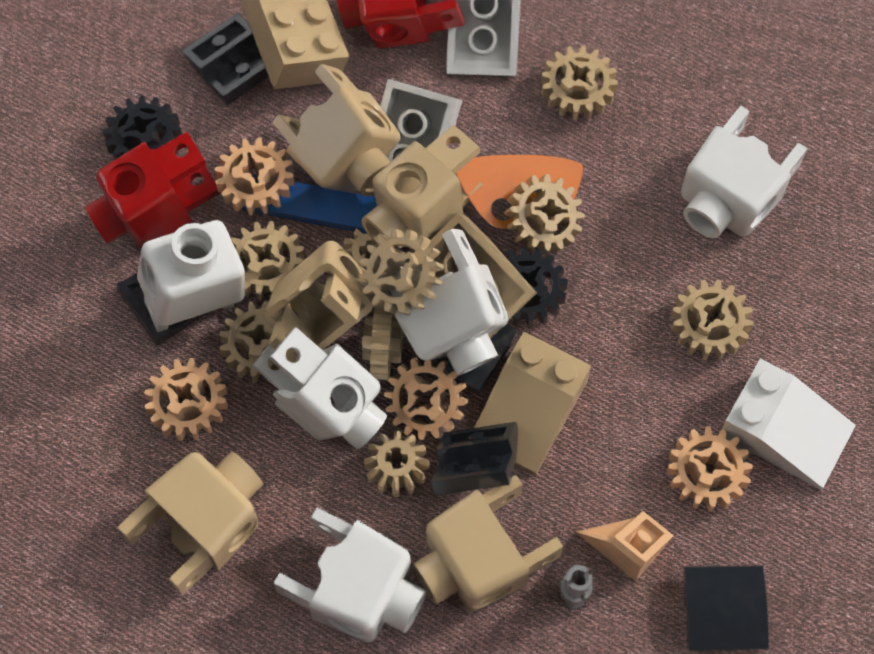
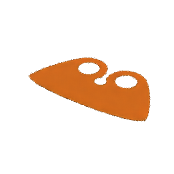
M492 155L473 158L456 175L466 195L469 196L468 198L484 220L495 228L506 229L513 222V217L506 221H501L493 216L491 205L496 199L507 200L510 195L516 193L514 188L521 182L526 183V180L533 175L539 180L545 174H549L551 183L562 178L563 189L566 190L572 186L575 190L571 195L574 200L582 179L583 165L567 158L554 156ZM481 182L483 186L471 194L478 183ZM536 193L530 194L525 204L533 202Z

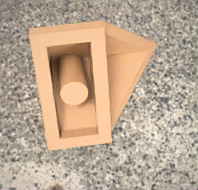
M644 511L635 518L576 531L579 536L635 582L674 536Z

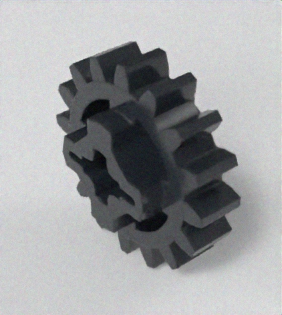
M144 95L139 97L136 104H133L129 98L126 99L127 107L124 109L115 106L116 117H106L105 120L108 128L103 129V135L107 141L105 145L109 154L113 153L114 159L119 158L144 141L150 149L156 150L183 134L181 126H179V117L177 113L173 114L170 104L167 103L161 107L157 97H154L151 103H146Z
M522 247L520 256H516L512 250L508 251L507 254L508 261L531 286L534 284L533 289L537 292L513 316V325L515 326L520 322V319H526L528 327H532L535 318H538L543 324L547 323V313L549 312L557 316L560 308L558 304H564L566 300V293L563 291L567 290L568 280L561 278L564 272L563 266L554 268L555 257L551 255L546 259L541 258L542 249L539 248L535 251L534 255H529L526 247ZM547 278L552 287L551 294L548 292V287L544 285Z

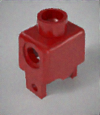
M337 0L339 14L344 27L348 29L363 25L372 43L381 49L430 42V33L464 26V17L456 0H446L428 5L426 0Z
M185 132L156 150L150 149L144 141L97 171L96 180L105 195L84 207L107 245L129 233L135 244L142 248L144 243L149 240L175 233L178 228L186 224H192L193 221L187 212L221 192H218L216 182L205 166L207 165L205 159L188 132ZM180 149H188V153L185 156H176ZM196 177L204 178L200 185H192L193 179Z

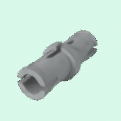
M583 565L571 567L561 581V600L565 599L564 605L569 609H578L583 606L592 593V574L588 576L590 570Z

